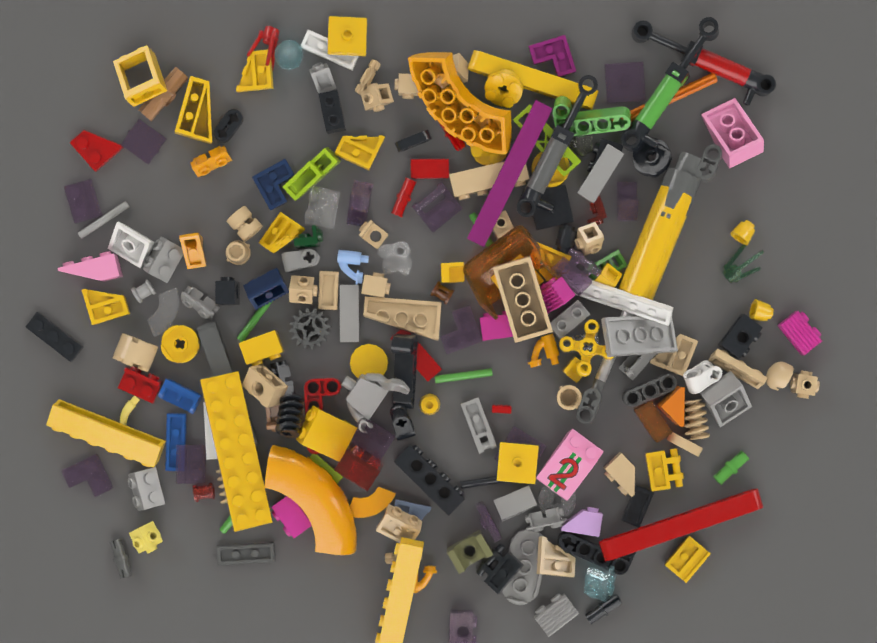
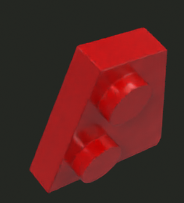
M85 130L70 142L95 172L123 149L122 145Z

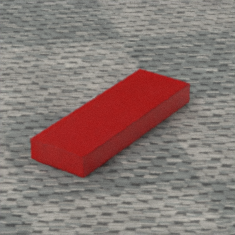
M403 329L396 333L412 335L409 331ZM418 342L417 370L428 382L442 368Z

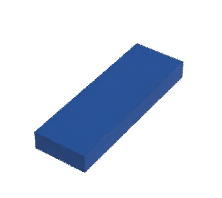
M167 413L165 471L186 470L187 413Z

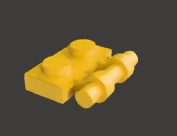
M677 448L670 449L671 457H666L665 450L645 453L652 492L671 489L670 481L675 480L676 487L683 486L682 479H684V475L681 472V456L678 455ZM672 463L674 474H668L667 464Z

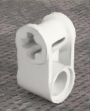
M704 360L692 369L684 372L683 377L689 393H700L713 383L718 382L722 377L721 368L713 366L708 360Z

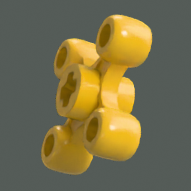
M593 319L586 321L584 325L585 338L583 340L575 341L571 337L565 336L559 342V347L562 351H577L580 354L581 360L577 364L576 371L582 377H586L591 373L590 360L593 356L600 355L606 360L614 358L607 357L605 345L596 343L595 335L599 331V323ZM589 325H594V326H595V329H594V330H590V329L588 328V326H589ZM567 341L570 343V346L565 347L563 343ZM585 344L587 346H592L591 352H589L588 350H583ZM586 366L588 370L583 372L580 368Z

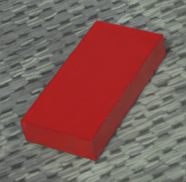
M411 159V179H449V159Z

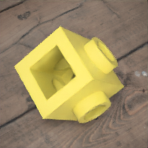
M153 521L129 532L133 546L137 549L138 553L146 551L148 554L158 549L157 545L163 542L161 534Z

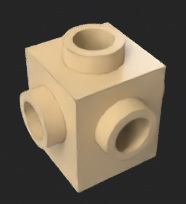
M378 83L367 85V89L360 92L365 110L379 112L385 109L384 106L394 102L389 83L379 85Z
M596 222L578 228L575 244L584 255L594 254L602 249L604 235Z
M291 275L289 302L312 304L313 296L317 297L318 285H314V277Z
M801 371V374L794 373L790 381L791 392L797 393L799 398L809 399V395L815 396L820 386V382L817 381L818 377L812 376L813 372ZM806 381H808L807 389L804 387Z

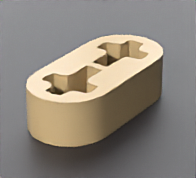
M670 432L667 441L698 457L703 450L700 446L673 432Z

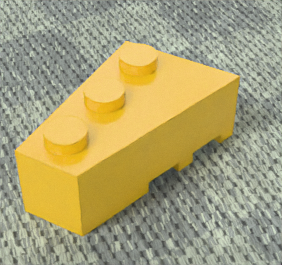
M190 76L175 134L212 144L209 81Z

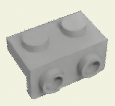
M161 236L160 239L155 241L151 255L145 259L143 270L168 283L183 256L182 247Z
M156 467L128 474V485L134 495L132 498L133 504L138 511L165 504Z

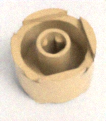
M122 333L113 359L148 372L158 346Z

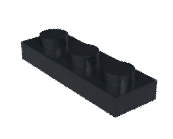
M36 312L26 325L28 330L70 362H73L83 349L81 344L39 312Z

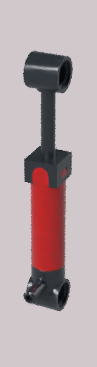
M644 20L637 22L631 33L634 41L638 43H644L650 39L684 54L681 62L695 43L690 41L688 46L685 47L653 33L652 25ZM644 28L647 35H639L637 29ZM703 45L689 64L692 67L695 65L747 88L748 91L743 100V104L747 106L751 104L755 93L758 96H767L776 87V80L771 75H763L703 48ZM761 81L768 83V90L762 89Z

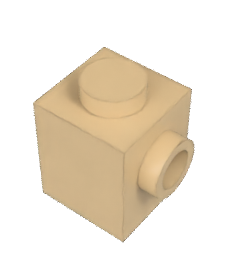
M399 73V79H395V90H398L399 96H402L403 99H414V96H418V90L415 82L412 81L411 74Z
M373 272V276L364 275L361 294L385 298V294L389 295L391 283H387L388 279L384 278L385 274Z

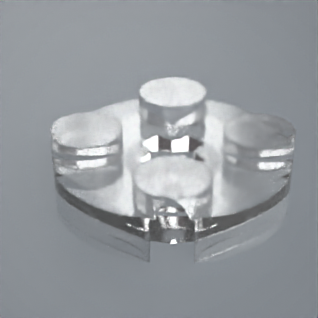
M544 485L538 495L539 507L546 515L545 510L559 507V509L563 508L564 510L562 518L568 517L575 509L576 493L574 492L568 501L561 498V504H553V496L559 495Z

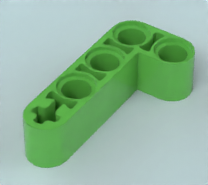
M559 96L554 101L553 118L555 127L565 123L572 109L571 101L568 97ZM564 106L566 109L560 110L558 107ZM623 106L579 111L569 131L575 133L574 136L623 131L630 126L631 112L627 107ZM600 119H605V120H607V122H604V123H603V122H600L599 120H600ZM581 121H585V122H587L588 124L582 125V124H580V122H581Z

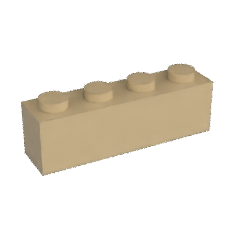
M504 162L449 174L454 198H459L460 201L469 199L470 195L475 193L478 196L489 194L488 190L492 189ZM526 164L515 187L524 186L529 181Z

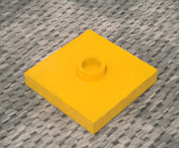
M329 16L328 54L366 56L367 18Z
M500 442L496 480L535 484L539 446Z

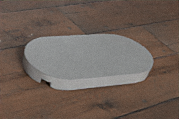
M522 529L510 541L508 552H511L524 564L502 591L506 599L513 604L525 605L534 600L539 593L542 574H537L539 537L543 536L539 531L533 532L532 529Z

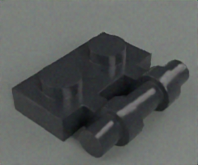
M499 543L496 548L492 549L493 555L485 561L483 560L476 571L481 577L485 572L488 574L484 582L497 594L504 590L524 566L511 552H508L505 556L502 555L506 548L502 543ZM495 560H498V565L492 569L491 565Z

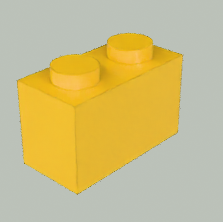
M277 330L239 343L246 365L256 366L263 364V359L269 357L271 361L281 357L280 353L284 352Z

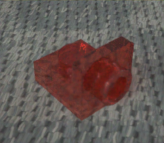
M598 196L594 204L589 203L591 212L596 214V217L588 219L586 221L587 225L593 222L600 225L604 223L603 219L607 218L601 197Z

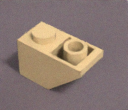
M619 452L603 467L606 470L604 475L611 482L615 480L620 485L617 488L625 496L629 494L632 497L635 495V466Z

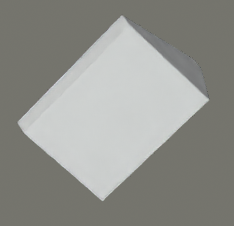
M117 222L108 249L141 268L145 259L152 251L155 242L127 225Z

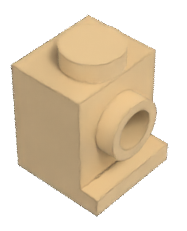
M506 210L502 211L498 220H504L505 224L499 226L496 222L493 228L497 240L515 232V228Z

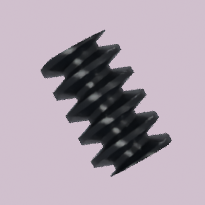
M296 394L283 395L279 400L280 405L278 407L279 412L277 413L278 419L276 420L277 426L275 431L287 438H298L299 433L296 431L300 430L298 424L301 423L299 417L303 414L300 410L304 407L301 402H304V398Z

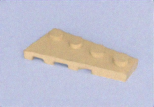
M365 296L364 317L436 341L439 340L441 302Z

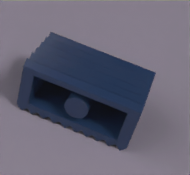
M278 268L270 270L266 274L243 285L248 299L255 310L289 293L285 280Z

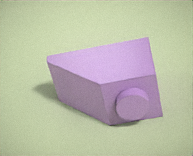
M587 507V510H580L562 523L563 526L560 527V530L599 537L603 514L598 512L599 508Z

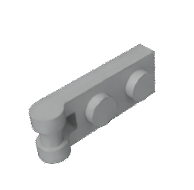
M479 397L461 403L479 454L483 453L486 449L497 448ZM487 435L488 441L481 443L480 438Z

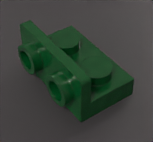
M312 225L313 237L310 234H299L298 238H294V246L298 249L320 246V242L323 241L322 230L317 225Z

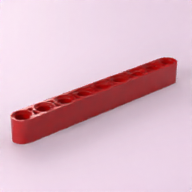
M751 489L599 541L604 560L610 561L763 508V503L758 489Z

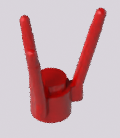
M265 26L264 31H259L258 37L248 51L247 56L249 57L260 40L263 39V43L269 45L265 65L269 66L271 60L273 71L280 31L277 28Z

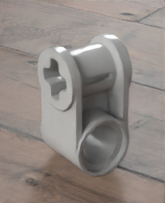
M312 249L290 251L281 254L285 273L316 266L320 260L319 254ZM308 253L315 256L311 263L306 260V257L309 256Z

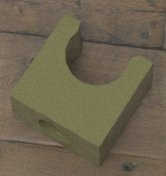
M480 529L447 548V554L459 574L464 572L474 562L493 555L492 549ZM466 546H473L475 552L467 555L464 552Z

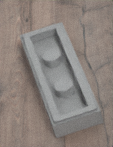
M607 144L577 194L594 204L624 153Z
M340 285V342H359V285Z

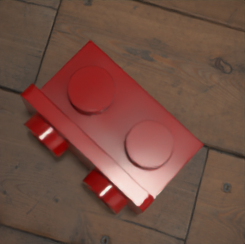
M135 366L125 367V372L118 389L153 404L163 382L159 381L160 377L151 373L147 376L141 373L142 370Z

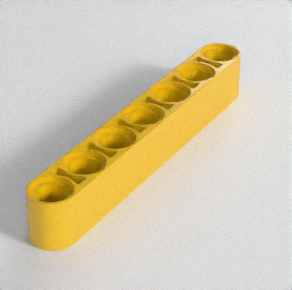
M473 50L467 68L474 73L487 77L493 72H500L503 69L510 70L519 76L520 82L524 87L523 89L554 99L559 96H565L570 99L572 105H574L580 93L578 83L477 50ZM583 85V88L587 91H590L592 89L591 87ZM596 90L593 94L587 96L581 107L593 110L599 91Z

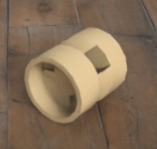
M246 206L238 209L226 221L233 230H238L237 234L244 242L252 238L263 227L256 218H252V213Z

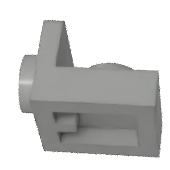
M320 62L309 69L318 94L336 89L327 63L323 64Z

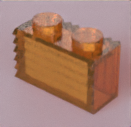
M653 401L643 403L634 409V412L655 442L658 443L672 434L673 430H670L664 418L661 417L662 414H659L660 411H657Z

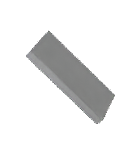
M640 316L606 317L601 319L607 357L674 353L678 351L672 318L669 326Z

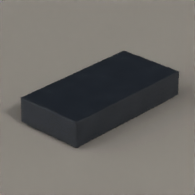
M635 485V495L630 497L621 520L639 528L654 492Z

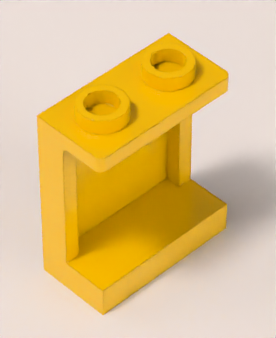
M312 406L306 413L302 427L297 431L299 437L296 438V441L340 462L357 427L346 420H341L320 410L316 406Z

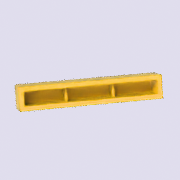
M60 399L52 405L46 424L52 427L54 431L64 432L72 438L85 440L92 446L103 447L110 453H118L128 460L141 462L146 467H155L160 460L166 442Z
M401 537L400 543H396L394 554L397 555V560L392 561L390 572L394 573L393 579H388L386 590L390 591L389 598H384L382 608L386 609L385 615L380 617L379 626L382 627L381 633H377L375 643H403L424 546L423 541Z

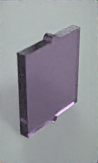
M139 119L132 130L128 131L129 134L121 145L149 164L156 153L159 154V149L167 139Z

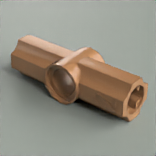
M175 67L164 79L167 91L145 101L138 111L152 122L164 106L167 107L174 100L176 92L189 78Z

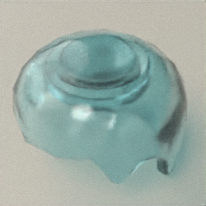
M289 39L280 42L274 52L276 63L286 70L299 67L303 59L301 45Z

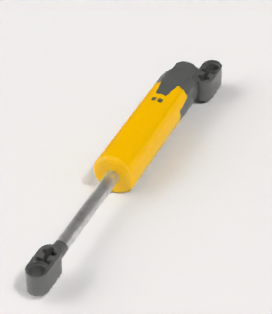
M712 144L706 147L702 158L681 152L675 169L667 168L618 289L632 295L653 300L701 181L707 183L715 177L722 160V150L718 145ZM710 151H717L719 155L717 158L711 159L708 157V153ZM707 163H709V164H710V167H709V173H710V174H707L706 176H703V172H702V171H705V170H706V168H707ZM622 311L620 317L633 316V314ZM616 357L611 360L602 359L591 389L584 393L576 416L581 423L590 424L594 421L603 399L601 392ZM596 392L598 399L597 401L593 400L591 406H595L594 410L584 406L585 403L590 404L589 394L593 395ZM582 411H590L591 417L589 420L584 421L581 418Z

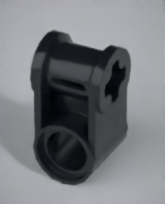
M403 404L392 406L390 415L397 441L416 436L407 408Z

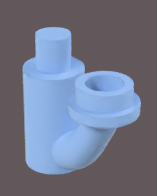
M338 250L337 263H339L341 270L351 279L355 280L356 285L358 283L362 284L363 272L357 270V273H355L348 267V264L360 265L361 263H368L369 256L362 255V252Z

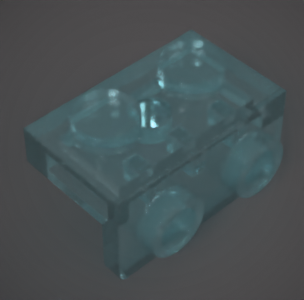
M610 566L607 573L588 567L585 575L584 594L606 602L608 596H612L615 590V585H613L616 580V574H614L615 567Z

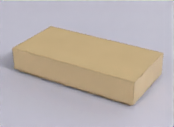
M320 271L318 309L338 310L339 272Z

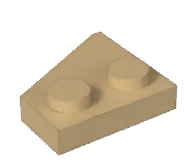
M680 334L676 337L678 351L674 353H660L650 360V364L683 376L684 372L688 369L698 341Z
M540 536L538 541L537 574L575 577L576 558L569 553H565L558 545L549 542L548 538Z

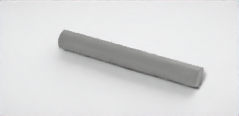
M124 201L79 231V236L83 239L130 207L129 204Z

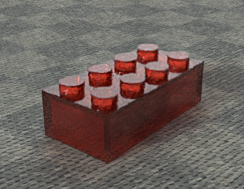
M351 445L334 471L368 492L383 465L380 464L381 460L376 456L372 455L369 457L364 454L365 450L358 445L354 447Z

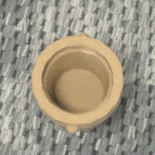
M236 240L227 246V262L230 261L235 265H243L250 259V244Z
M572 385L560 386L556 396L559 406L566 410L578 409L582 400L580 390Z

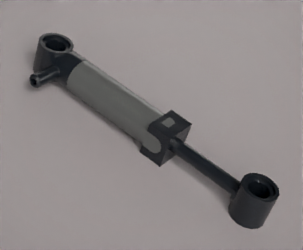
M585 75L579 80L578 88L580 93L563 127L556 125L517 203V211L521 216H532L537 206L550 213L553 211L554 205L541 198L575 134L569 130L585 98L593 94L598 88V81L594 76ZM586 79L593 82V88L590 91L583 88L582 84ZM522 203H531L532 209L529 212L522 211Z

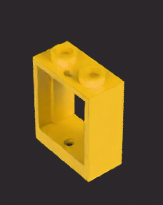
M148 45L140 47L136 51L123 55L113 61L124 97L133 107L167 91L156 55ZM147 60L153 79L130 89L125 70Z

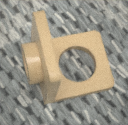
M372 220L369 222L365 221L359 229L361 232L359 236L376 249H379L388 237V233L377 226ZM373 231H379L381 233L380 241L373 242L370 239V234Z

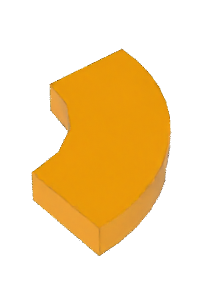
M378 486L375 492L368 497H353L350 504L353 517L365 518L380 513L392 502L396 493Z

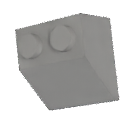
M731 371L722 375L718 382L713 383L699 393L719 427L724 426L752 407L743 385Z

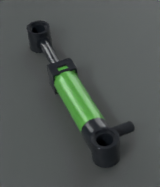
M706 17L700 21V36L680 65L674 62L671 63L661 83L629 129L622 134L621 141L627 151H638L643 141L655 149L658 148L660 143L650 137L648 133L679 88L683 87L689 79L690 74L686 68L704 42L715 40L718 37L719 26L717 20L712 17ZM707 26L714 27L712 32L704 31ZM630 137H636L637 141L634 144H627V140Z

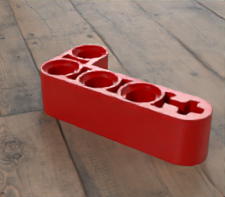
M337 378L310 379L305 383V416L308 410H310L309 405L312 401L318 402L319 409L324 411L323 396L338 394L342 389L340 380ZM330 381L338 384L337 391H329L328 383ZM311 382H316L319 386L316 393L310 392L308 388ZM307 447L310 453L319 454V452Z

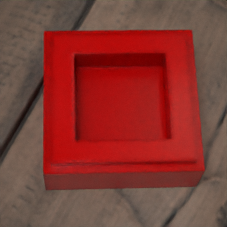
M493 404L491 412L511 414V406Z

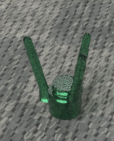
M742 245L730 261L723 266L725 270L722 271V274L732 284L759 271L761 268L757 267L741 274V270L759 258L764 251L761 250L739 267L736 264L732 266L747 246Z

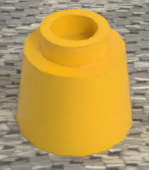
M748 220L741 221L730 234L739 243L748 245L755 232V226Z
M754 299L750 307L749 318L767 321L772 318L774 309L771 308L770 304Z
M426 394L419 401L420 410L426 415H433L440 409V400L434 394Z

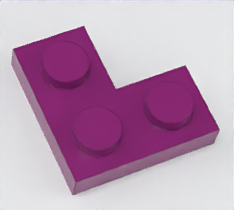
M565 35L528 46L533 65L552 60L558 77L576 73Z

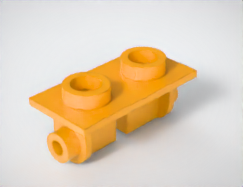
M218 146L208 151L211 156L210 158H207L204 153L190 162L197 177L207 175L210 171L223 167L232 161L225 146Z

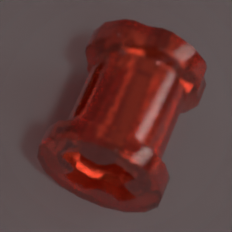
M212 482L209 485L198 487L193 485L195 502L208 498L215 499V489Z

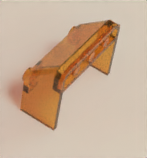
M522 225L511 229L470 259L463 267V273L479 305L495 320L498 316L492 304L500 298L501 294L499 288L490 278L494 275V266L510 262L519 254H522L523 257L531 256L535 270L545 267L554 277L558 275L545 252L530 232Z

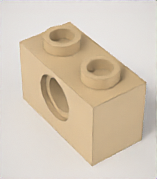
M263 364L249 367L242 386L248 393L253 395L267 408L280 405L279 400L285 395L288 388L281 379Z

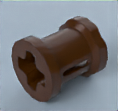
M438 281L430 296L439 298L447 305L455 290L444 287Z

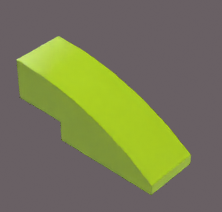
M325 147L316 157L300 169L283 188L297 201L336 167L341 160L334 155V152L329 147Z

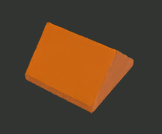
M676 386L656 406L675 425L684 427L685 387Z

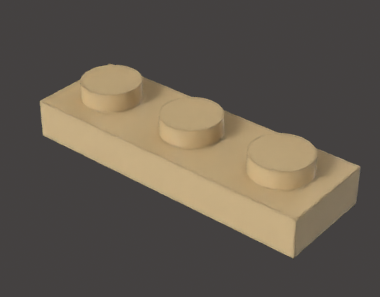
M716 349L708 359V361L723 370L731 371L737 378L756 389L763 386L767 380V377L762 372L748 367L745 362L736 360L724 350Z

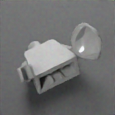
M380 373L361 374L357 381L346 376L341 383L343 387L349 390L346 396L347 406L352 417L359 424V430L363 433H367L365 430L366 425L369 428H373V424L367 422L366 419L369 420L389 390L403 394L410 392V388L402 380L396 378L387 379Z

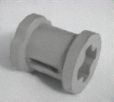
M149 279L145 280V283L141 286L131 288L133 295L139 303H142L143 299L151 294H157Z

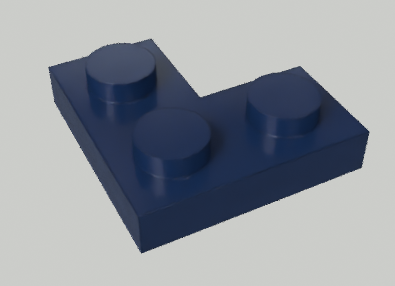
M286 159L252 177L270 211L288 202L279 187L280 184L294 176Z

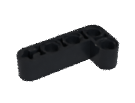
M396 334L392 338L391 352L395 354L394 378L402 380L410 388L408 394L393 391V406L403 404L407 409L414 408L418 350L417 335Z
M565 531L560 533L557 539L558 544L563 550L618 575H623L628 571L636 554L634 552L610 561L604 560L600 562L597 560V555L602 552L599 545ZM569 536L570 541L575 543V550H573L574 546L570 543L564 545L562 539H567ZM583 544L589 545V551L585 554L579 552V548ZM617 561H623L624 566L622 569L617 570L614 568Z

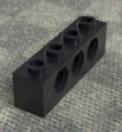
M410 444L394 460V463L449 516L465 500L462 496L464 492L457 485L453 487L449 483L451 479L444 472L440 474L435 469L437 465L430 458L426 460L422 456L424 452L417 445L413 447ZM414 460L422 462L423 466L420 470L412 468L411 463ZM429 473L436 476V481L432 484L427 483L425 480V476ZM447 487L450 490V494L447 497L440 496V488Z

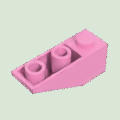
M111 251L100 253V257L94 259L92 256L84 257L81 259L82 262L75 264L74 261L65 262L62 264L63 267L58 268V271L100 281L123 277L118 256L114 253L111 254Z

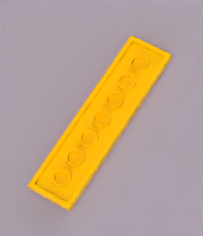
M239 371L201 379L200 383L234 532L273 523Z

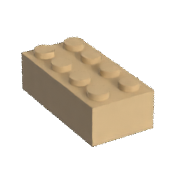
M531 256L494 266V274L515 343L553 332Z

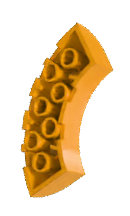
M426 52L408 57L412 81L415 82L418 90L417 94L419 98H422L427 106V111L435 121L438 120L449 134L467 142L466 144L469 146L473 145L483 149V151L496 154L508 153L512 138L511 110H502L489 106L471 94L457 74L452 52Z
M272 445L267 462L264 488L272 489L288 496L303 509L314 531L315 552L334 555H350L355 553L357 532L353 512L341 487L337 485L332 476L323 467L314 463L309 457H305L286 447Z

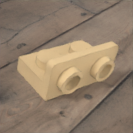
M389 504L386 508V513L377 525L376 531L399 543L401 537L415 540L421 531L422 521L417 516L410 515L399 507Z

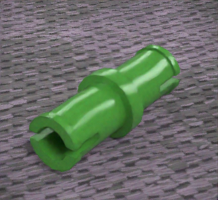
M740 451L732 460L725 462V466L713 475V478L722 485L732 474L735 475L738 472L737 470L749 460V457Z

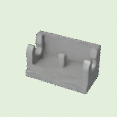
M529 485L493 500L502 522L538 507Z

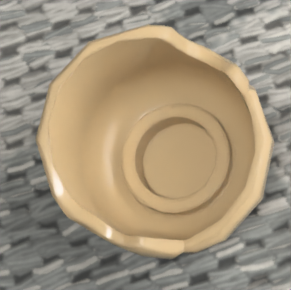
M781 361L774 363L766 374L767 385L777 391L779 390L777 387L785 388L793 375V366Z

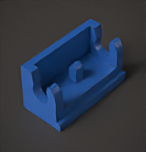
M165 379L158 394L159 398L191 414L195 413L203 396L171 379Z

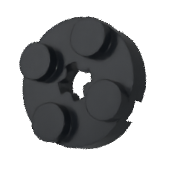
M653 138L660 143L658 148L655 149L643 141L641 148L633 152V162L640 174L656 178L667 170L672 160V154L664 141ZM656 154V159L649 161L648 156Z

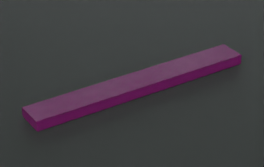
M535 100L467 237L468 240L482 247L485 246L553 108Z

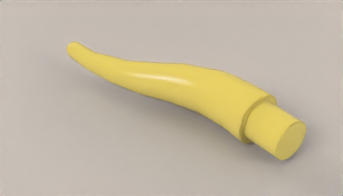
M133 396L123 407L120 415L121 424L127 425L130 413L140 401L138 397Z

